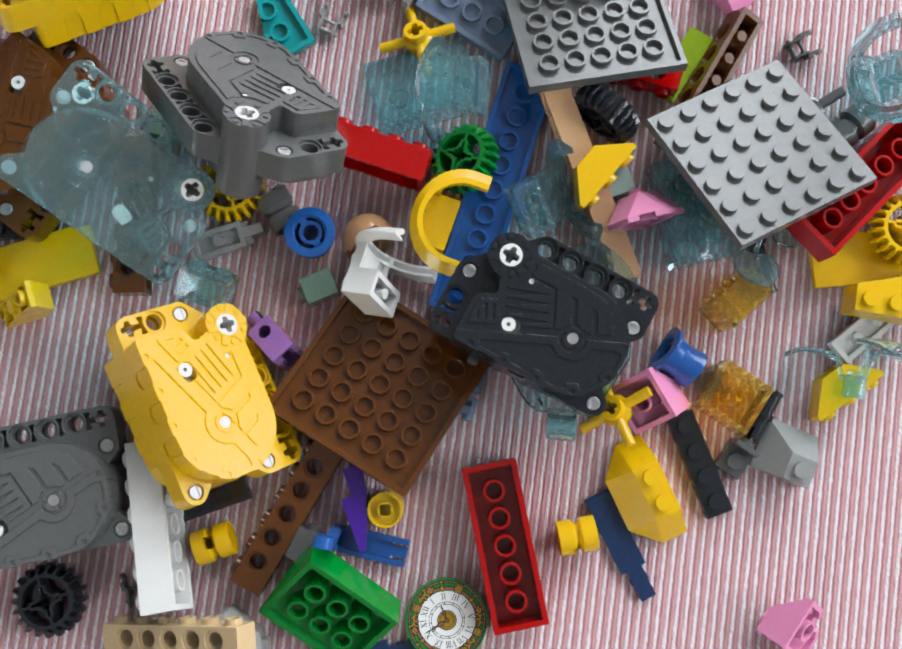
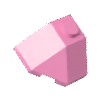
M636 188L630 190L628 196L618 200L608 224V230H643L684 213L683 207L656 191H644L643 188Z
M810 598L771 606L760 617L759 626L756 630L783 649H811L817 641L819 633L815 629V621L822 617L823 609Z

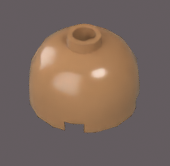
M364 213L353 216L346 224L341 237L343 249L350 261L352 254L356 250L355 237L360 231L375 227H391L382 216L375 213ZM374 240L372 242L386 254L395 241Z

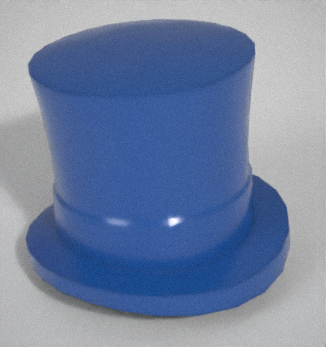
M302 208L293 213L285 225L284 236L288 247L302 257L319 258L324 256L331 249L335 240L334 223L331 217L319 208Z
M674 327L662 340L647 369L652 367L656 371L661 370L671 376L682 387H687L702 372L707 362V355L683 340V332L679 328Z

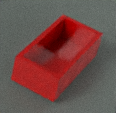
M339 116L337 131L348 143L344 168L417 192L423 189L432 167V150H429L427 145L420 142H413V144L405 142L402 137L392 133H388V136L378 133L376 128L369 125L359 127L353 125L351 120Z

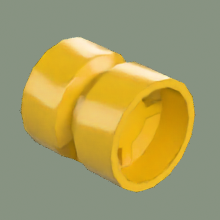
M382 490L375 494L368 503V517L374 525L380 528L393 527L399 522L404 513V501L400 495L392 490Z
M593 515L577 517L575 522H572L570 519L554 521L561 557L577 554L578 549H581L584 553L600 549L598 531Z
M229 520L212 525L211 530L205 527L191 532L189 535L191 550L199 566L217 561L218 556L226 558L239 553L237 535Z

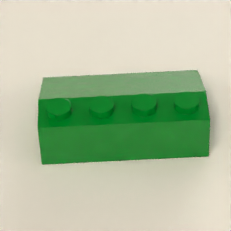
M311 544L296 559L260 607L259 613L313 649H370L398 624L401 600L331 551L312 547Z

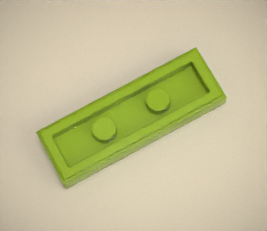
M692 26L681 42L688 65L686 70L683 71L678 91L674 97L669 96L668 99H662L670 105L673 104L713 40Z

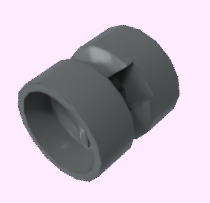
M857 103L845 109L839 114V118L835 117L830 121L851 147L875 129V121L871 113Z
M286 186L269 191L257 201V205L265 217H270L268 224L276 236L284 235L288 219L293 213L300 210L297 205H292L293 197Z

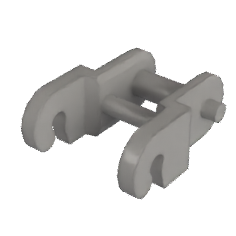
M326 2L324 5L325 9L322 8L319 13L320 20L318 24H315L314 28H316V34L322 32L329 35V40L332 41L334 38H337L338 30H343L349 18V13L345 11L344 18L341 17L340 21L335 23L326 18L330 8V4ZM325 22L334 26L332 31L323 27Z

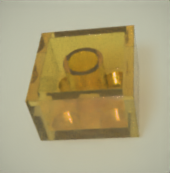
M752 267L745 271L739 269L721 282L723 287L720 286L715 291L712 290L701 300L704 304L698 310L720 333L735 328L774 291Z
M727 359L719 361L692 403V406L734 434L746 435L775 389Z

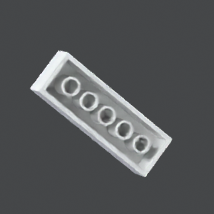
M135 442L124 444L125 452L122 455V461L127 469L125 491L130 501L127 516L130 524L132 523L133 536L130 538V547L135 555L133 577L137 582L138 593L135 597L136 607L140 611V616L164 614L194 608L183 517L184 511L175 507L167 488L149 473V469L142 455L139 454Z

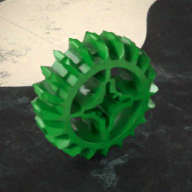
M463 123L460 129L453 126L452 133L445 132L446 137L443 140L437 139L439 147L433 148V152L436 155L432 157V164L434 165L430 169L435 174L434 178L444 172L451 171V169H468L491 177L490 173L498 170L495 162L500 160L497 154L500 149L495 143V138L485 128H479L473 123L470 126ZM452 186L445 189L457 195L459 192L467 195L469 190L477 193V189L468 186Z

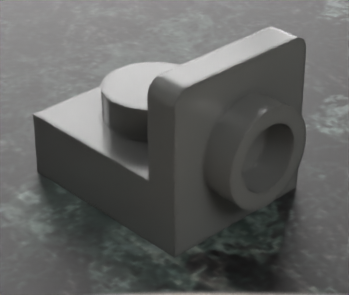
M740 437V439L730 438L714 461V464L726 474L738 480L751 459L757 458L760 453L753 449L755 445L744 437Z

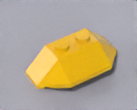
M637 434L633 436L636 443L634 447L626 448L623 441L614 446L604 482L628 531L664 543L687 532L681 507L657 458L641 435Z

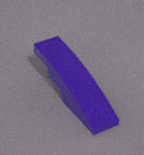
M352 465L349 468L343 469L351 496L341 501L359 552L363 553L367 551L369 527L367 513L368 493L364 472Z

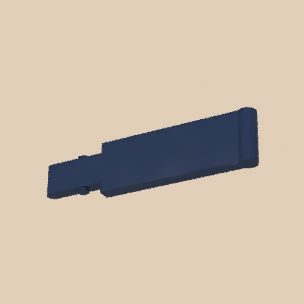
M608 488L585 499L584 503L590 515H593L596 526L622 575L627 573L630 579L629 582L634 587L641 602L656 595L648 579V574L641 566L646 562L631 532L628 531Z

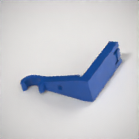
M335 522L327 534L318 533V535L314 536L312 547L404 568L405 561L390 558V555L406 559L408 547L395 545L393 542L409 546L410 540L368 530L367 551L360 553L350 525Z

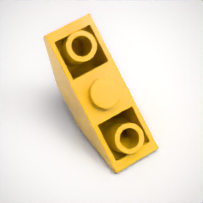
M634 143L594 145L572 172L575 208L579 212L585 207L591 209L600 198L597 195L598 191L602 187L607 189L617 178L614 174L620 166L624 169L635 156L631 153L637 147Z
M25 280L0 304V319L2 322H5L7 329L45 318L55 310L48 284Z
M849 364L833 365L812 381L808 412L809 420L811 422L822 421L823 423L831 420L837 415L835 411L842 405L847 407L858 399L856 395L864 390L866 392L879 384L877 380L885 375L884 372L879 369Z

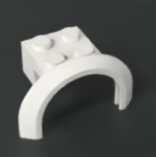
M375 227L362 230L355 237L356 250L352 254L347 275L343 279L341 292L364 314L393 318L401 294L388 281L387 276L389 272L414 281L436 283L438 277L436 271L426 266L413 265L395 259L382 252L372 242L374 240L402 241L400 235L405 233L403 228Z

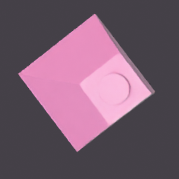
M652 367L611 387L614 394L622 395L625 398L646 386L651 389L653 396L632 407V417L628 423L635 435L678 416L691 406L678 383Z

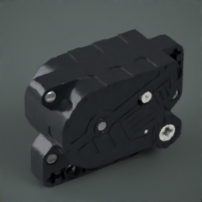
M510 232L497 236L490 244L486 253L466 258L458 264L431 313L429 327L434 334L450 342L452 347L469 356H474L494 370L517 380L516 382L525 387L545 394L547 397L553 398L584 416H598L606 408V398L602 388L618 375V371L628 356L629 343L643 337L658 309L659 302L656 295L552 237L545 236L527 240L521 234ZM538 246H548L551 250V256L542 257L538 253ZM569 258L573 260L575 270H566L563 266V259ZM588 272L598 274L600 278L598 285L589 282ZM614 285H619L623 288V298L614 296L612 292ZM454 290L459 291L463 296V301L459 304H452L448 300L447 294ZM645 300L644 306L647 307L643 311L640 309L641 304L639 301ZM447 308L450 310L446 319V323L449 326L443 325L440 329L436 327L437 321L435 317L440 319Z

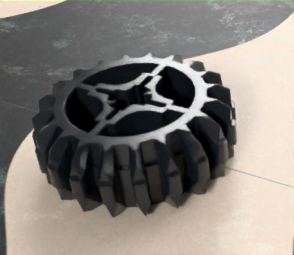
M603 83L582 86L576 93L574 100L582 120L587 124V127L593 129L601 137L616 144H622L635 135L640 126L638 114L633 110V106L628 104L626 99L613 91L611 87H606Z
M54 561L48 562L46 566L43 563L35 566V570H27L25 572L26 577H21L17 581L21 587H16L12 591L18 596V598L12 599L10 602L18 607L12 614H20L21 616L17 624L22 625L26 623L25 632L29 633L34 630L35 637H40L44 634L46 638H51L54 634L61 636L65 634V630L70 631L75 628L74 622H80L83 618L80 613L85 612L88 608L82 602L90 597L82 594V591L88 586L86 584H79L83 575L79 574L74 577L75 568L70 567L66 570L65 563H59L56 566ZM51 579H54L61 583L65 589H60L59 587H57L55 581H52ZM38 584V587L36 588L37 597L33 601V592L36 585ZM50 596L52 598L55 596H59V598L53 600V602L49 603V601L41 603V601L48 599V597ZM68 598V608L63 616V603ZM36 610L43 612L45 618L40 616Z

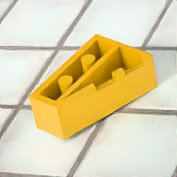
M902 277L861 282L843 288L840 314L902 325Z

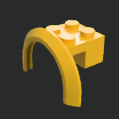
M456 169L444 172L433 178L420 191L410 215V237L417 255L429 268L440 274L452 277L460 263L458 260L444 256L443 253L461 201L442 195V190L452 186H468L487 193L493 177L473 170Z

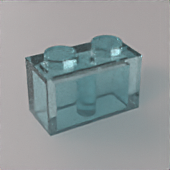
M190 258L180 266L174 295L208 308L224 303L233 305L240 276L233 274L227 268H218L207 264L203 259Z

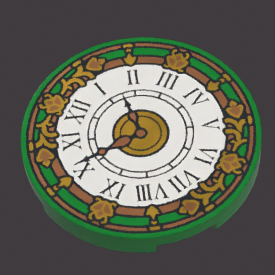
M441 577L426 583L414 593L407 607V633L416 649H477L483 641L487 630L488 617L484 601L471 585L457 578Z

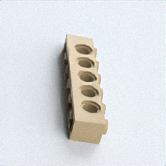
M121 614L115 616L114 621L103 624L104 649H256L255 621H243L242 616L227 617L224 620H219V616H206L201 618V620H197L196 615L182 616L179 619H175L174 615H162L157 617V619H153V615H139L132 618V614Z

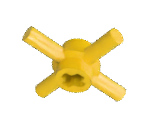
M410 6L407 11L404 10L407 24L404 27L402 37L380 43L379 48L381 54L406 48L412 55L417 56L421 70L428 71L431 65L427 53L431 49L433 39L456 33L454 22L429 29L424 22L417 20L414 7Z
M609 383L602 388L606 398L605 410L602 414L580 424L579 428L583 434H586L603 423L617 427L625 447L632 448L636 443L627 424L632 417V407L653 396V393L646 386L625 398L622 395L614 394Z

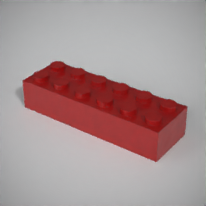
M900 113L881 123L855 150L877 176L875 182L786 227L818 262L835 256L902 186V115Z
M511 457L462 467L463 481L494 635L548 625L549 619L516 458Z

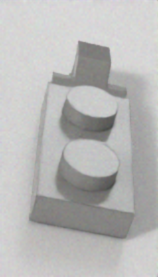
M239 220L190 236L197 262L202 263L247 248L255 244V238L267 233L264 224L261 222L249 225L248 221L241 222Z

